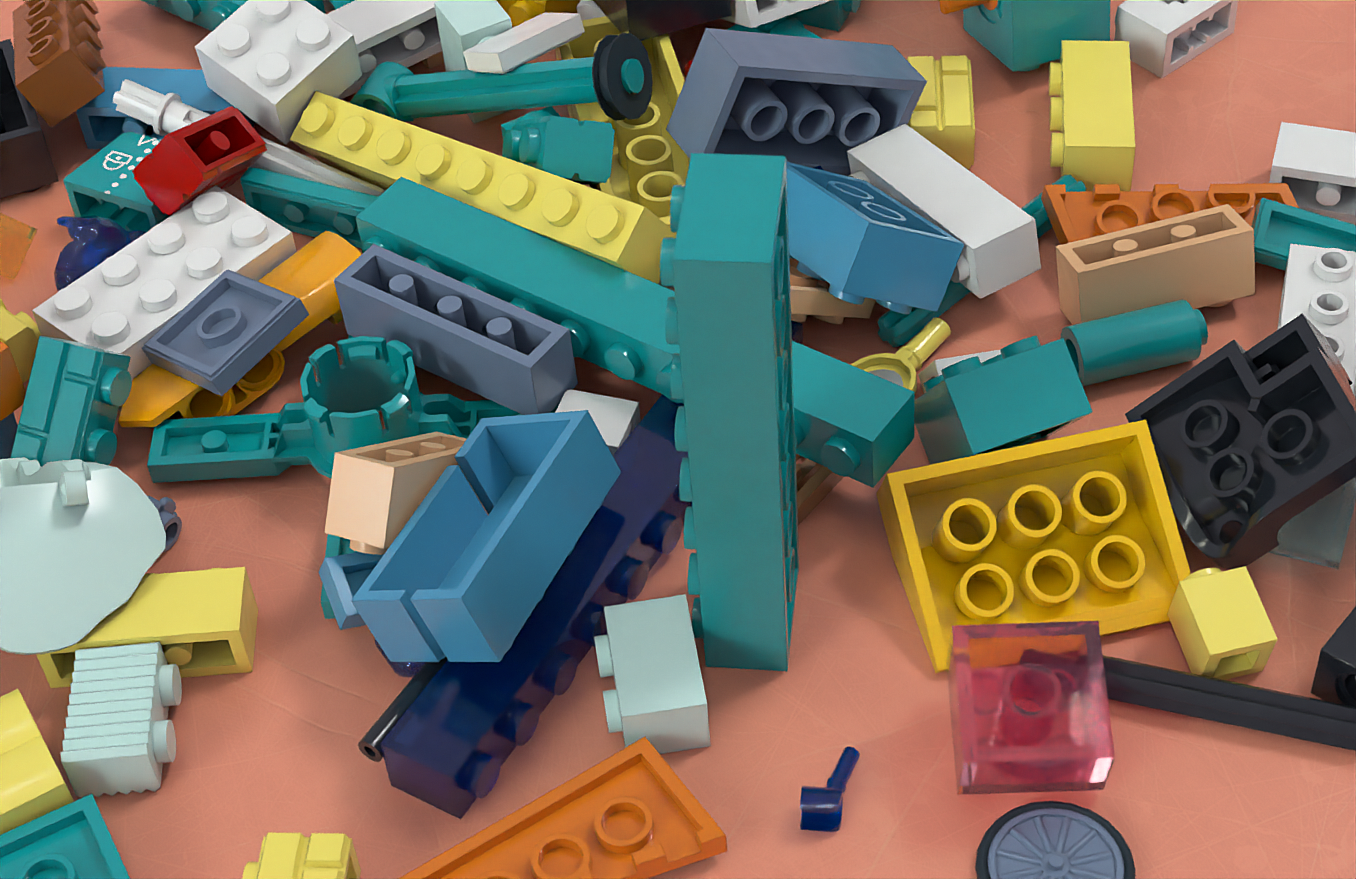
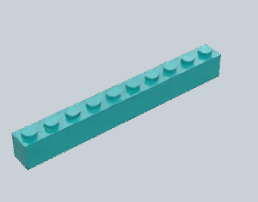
M400 177L355 217L362 244V253L375 244L566 327L570 330L574 357H580L605 368L621 379L632 380L659 392L673 402L684 404V399H672L670 393L672 356L674 353H680L679 344H667L665 336L668 297H675V291L403 177ZM792 341L796 454L827 467L839 476L850 477L874 488L915 438V392Z

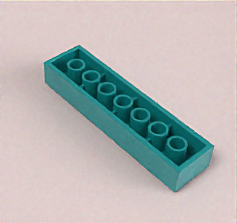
M691 153L686 185H673L670 226L671 231L677 232L676 238H663L660 254V280L662 286H674L675 297H668L665 336L667 344H679L680 353H674L672 356L670 393L672 399H684V407L679 406L676 413L675 448L676 451L688 452V458L683 457L681 462L679 494L680 501L692 502V506H687L684 519V548L696 550V553L690 554L688 593L689 595H700V597H695L693 602L692 629L694 638L704 639L706 667L788 672L799 574L786 156Z

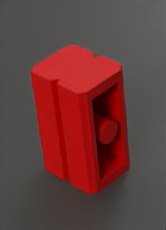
M230 106L167 134L152 149V153L146 155L132 171L134 179L143 188L147 198L163 214L165 213L170 216L215 185L222 190L233 185L246 172L247 167L253 165L267 151L264 140L238 108L235 109Z

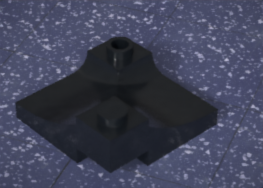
M1303 313L1247 351L1235 340H1232L1125 413L1129 423L1141 420L1147 421L1173 512L1191 541L1203 554L1222 568L1235 569L1247 566L1279 546L1277 535L1287 521L1356 477V399L1350 387L1352 381L1326 337Z

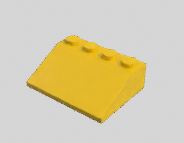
M1146 420L888 473L876 493L891 554L935 673L1018 656L1019 649L1023 641L1026 640L1063 646L1168 623L1170 620L1167 614L1179 581H1183L1191 574Z

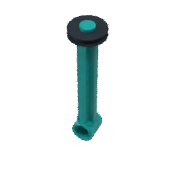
M621 33L619 35L605 36L599 42L594 57L527 63L505 74L458 70L414 75L405 66L396 62L386 61L380 63L350 103L403 122H411L416 118L593 102H598L604 113L615 121L625 120L626 118L628 120L638 119L646 112L651 100L653 86L652 68L647 51L640 39L631 33Z

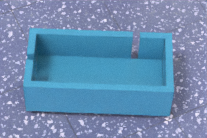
M588 410L492 417L480 420L454 456L459 465L446 467L351 600L390 662H439L447 657L449 662L501 661L621 474L619 466Z

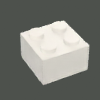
M248 0L195 46L208 88L238 108V110L284 144L290 141L315 91L338 98L362 76L354 34L306 0Z

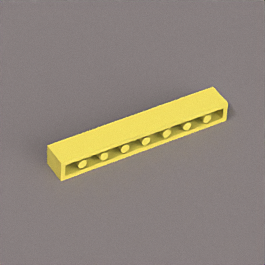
M315 91L307 108L304 110L290 138L293 143L320 162L387 190L400 177L406 178L656 284L660 281V254L663 238H676L677 235L676 232H672L668 225L645 206Z

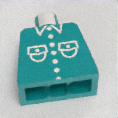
M135 132L123 133L70 173L63 182L77 223L136 240L152 227L170 217L165 213L163 214L147 198L143 188L134 179L132 171L146 155L152 153V149L161 140Z

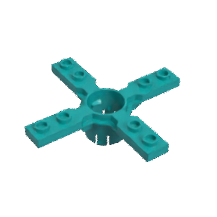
M349 335L348 339L337 341L342 365L339 364L336 347L332 344H327L317 349L309 357L310 363L306 364L300 378L304 402L286 403L279 413L164 420L154 427L147 467L153 483L276 476L291 465L311 464L318 473L332 478L334 455L336 452L432 432H441L467 439L482 418L522 414L492 400L463 401L451 394L424 395L418 388L412 359L413 351L405 343L392 340L386 344V339L381 337H353ZM312 365H313L314 368H315V372H316V376H317V380H318L317 382H316V379H315V375H314V371H313ZM559 404L550 413H555ZM378 411L382 412L385 429H382ZM328 534L325 558L355 553L357 551L349 547V539ZM322 583L321 606L325 619H335Z

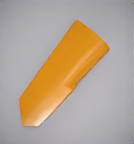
M325 231L258 280L260 283L295 296L302 301L309 315L223 396L217 395L159 366L151 364L132 380L130 394L122 405L118 419L119 424L122 427H156L175 412H178L183 419L234 416L279 381L284 372L285 361L281 353L284 349L326 319L334 325L343 320L334 279L359 258L362 253L347 240L333 232Z

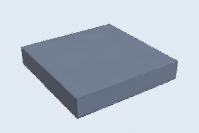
M228 269L149 339L142 347V350L152 364L217 395L223 396L298 326L309 313L299 298Z

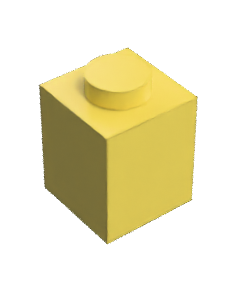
M1246 566L1222 572L1218 568H1205L1190 574L1183 581H1179L1167 615L1191 673L1227 680L1263 671L1278 639Z

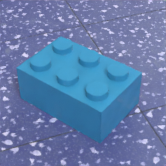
M786 162L789 258L799 261L796 267L798 271L809 277L827 281L830 284L828 292L831 295L852 304L862 305L865 297L876 299V302L883 307L902 314H910L912 307L938 312L965 245L963 242L865 180Z

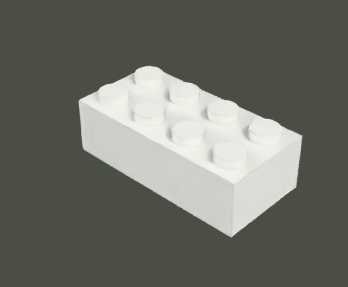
M215 185L182 209L152 227L132 243L105 259L104 262L58 291L51 298L34 308L32 312L41 336L74 341L130 356L128 371L133 380L152 364L142 350V347L149 339L225 270L229 269L256 281L263 278L297 252L293 234L288 229Z

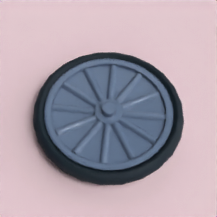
M1058 801L1028 803L1014 808L999 817L985 832L977 849L975 864L977 879H1135L1136 874L1129 846L1122 834L1108 820L1090 809Z

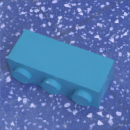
M106 67L103 69L105 91L78 109L76 114L87 148L102 150L121 134L127 132H135L159 140L165 137L156 134L152 125L116 110L117 104L113 103V97L115 92L120 91L122 81L125 79L165 96L171 92L181 97L182 103L210 115L234 106L208 88L202 70ZM242 113V115L254 128L256 122L250 119L244 113Z

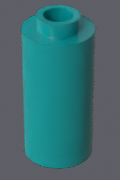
M1181 299L1066 326L1061 331L1060 339L1064 338L1082 386H1087L1196 360L1201 354L1202 345L1207 343L1208 329L1201 311L1193 309L1186 300Z

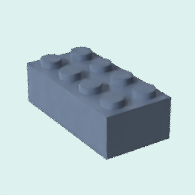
M706 28L666 130L689 159L691 158V153L786 156V162L849 176L851 175L847 151L903 124H908L927 81L893 45Z

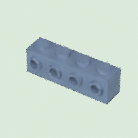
M373 244L334 279L347 334L353 337L385 338L386 344L392 340L405 343L413 351L412 359L414 365L522 415L550 413L561 402L564 393L567 390L573 389L578 384L570 330L380 246Z

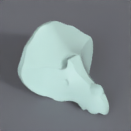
M25 457L0 459L1 650L21 655H38L60 651L75 645L100 621L129 600L144 574L165 550L166 533L158 509L140 486L117 467L84 462L80 459L48 462L43 467L40 466L37 460H28Z

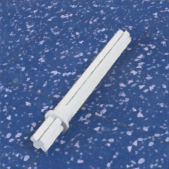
M128 79L122 81L120 91L115 92L113 97V103L117 104V111L152 125L154 132L161 136H165L168 133L210 116V114L182 103L181 97L171 92L165 96ZM263 137L261 138L266 143L267 151L253 165L249 166L374 196H380L386 191Z

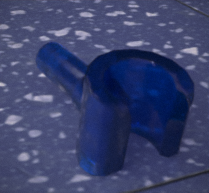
M853 747L844 748L830 778L827 780L826 787L802 786L800 830L836 832L840 830L843 795L850 776L860 758L858 750Z

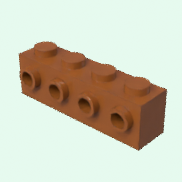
M23 0L25 3L13 11L15 86L51 128L105 91L103 69L106 68V65L100 55L103 45L98 38V32L101 30V27L95 16L99 11L93 0Z

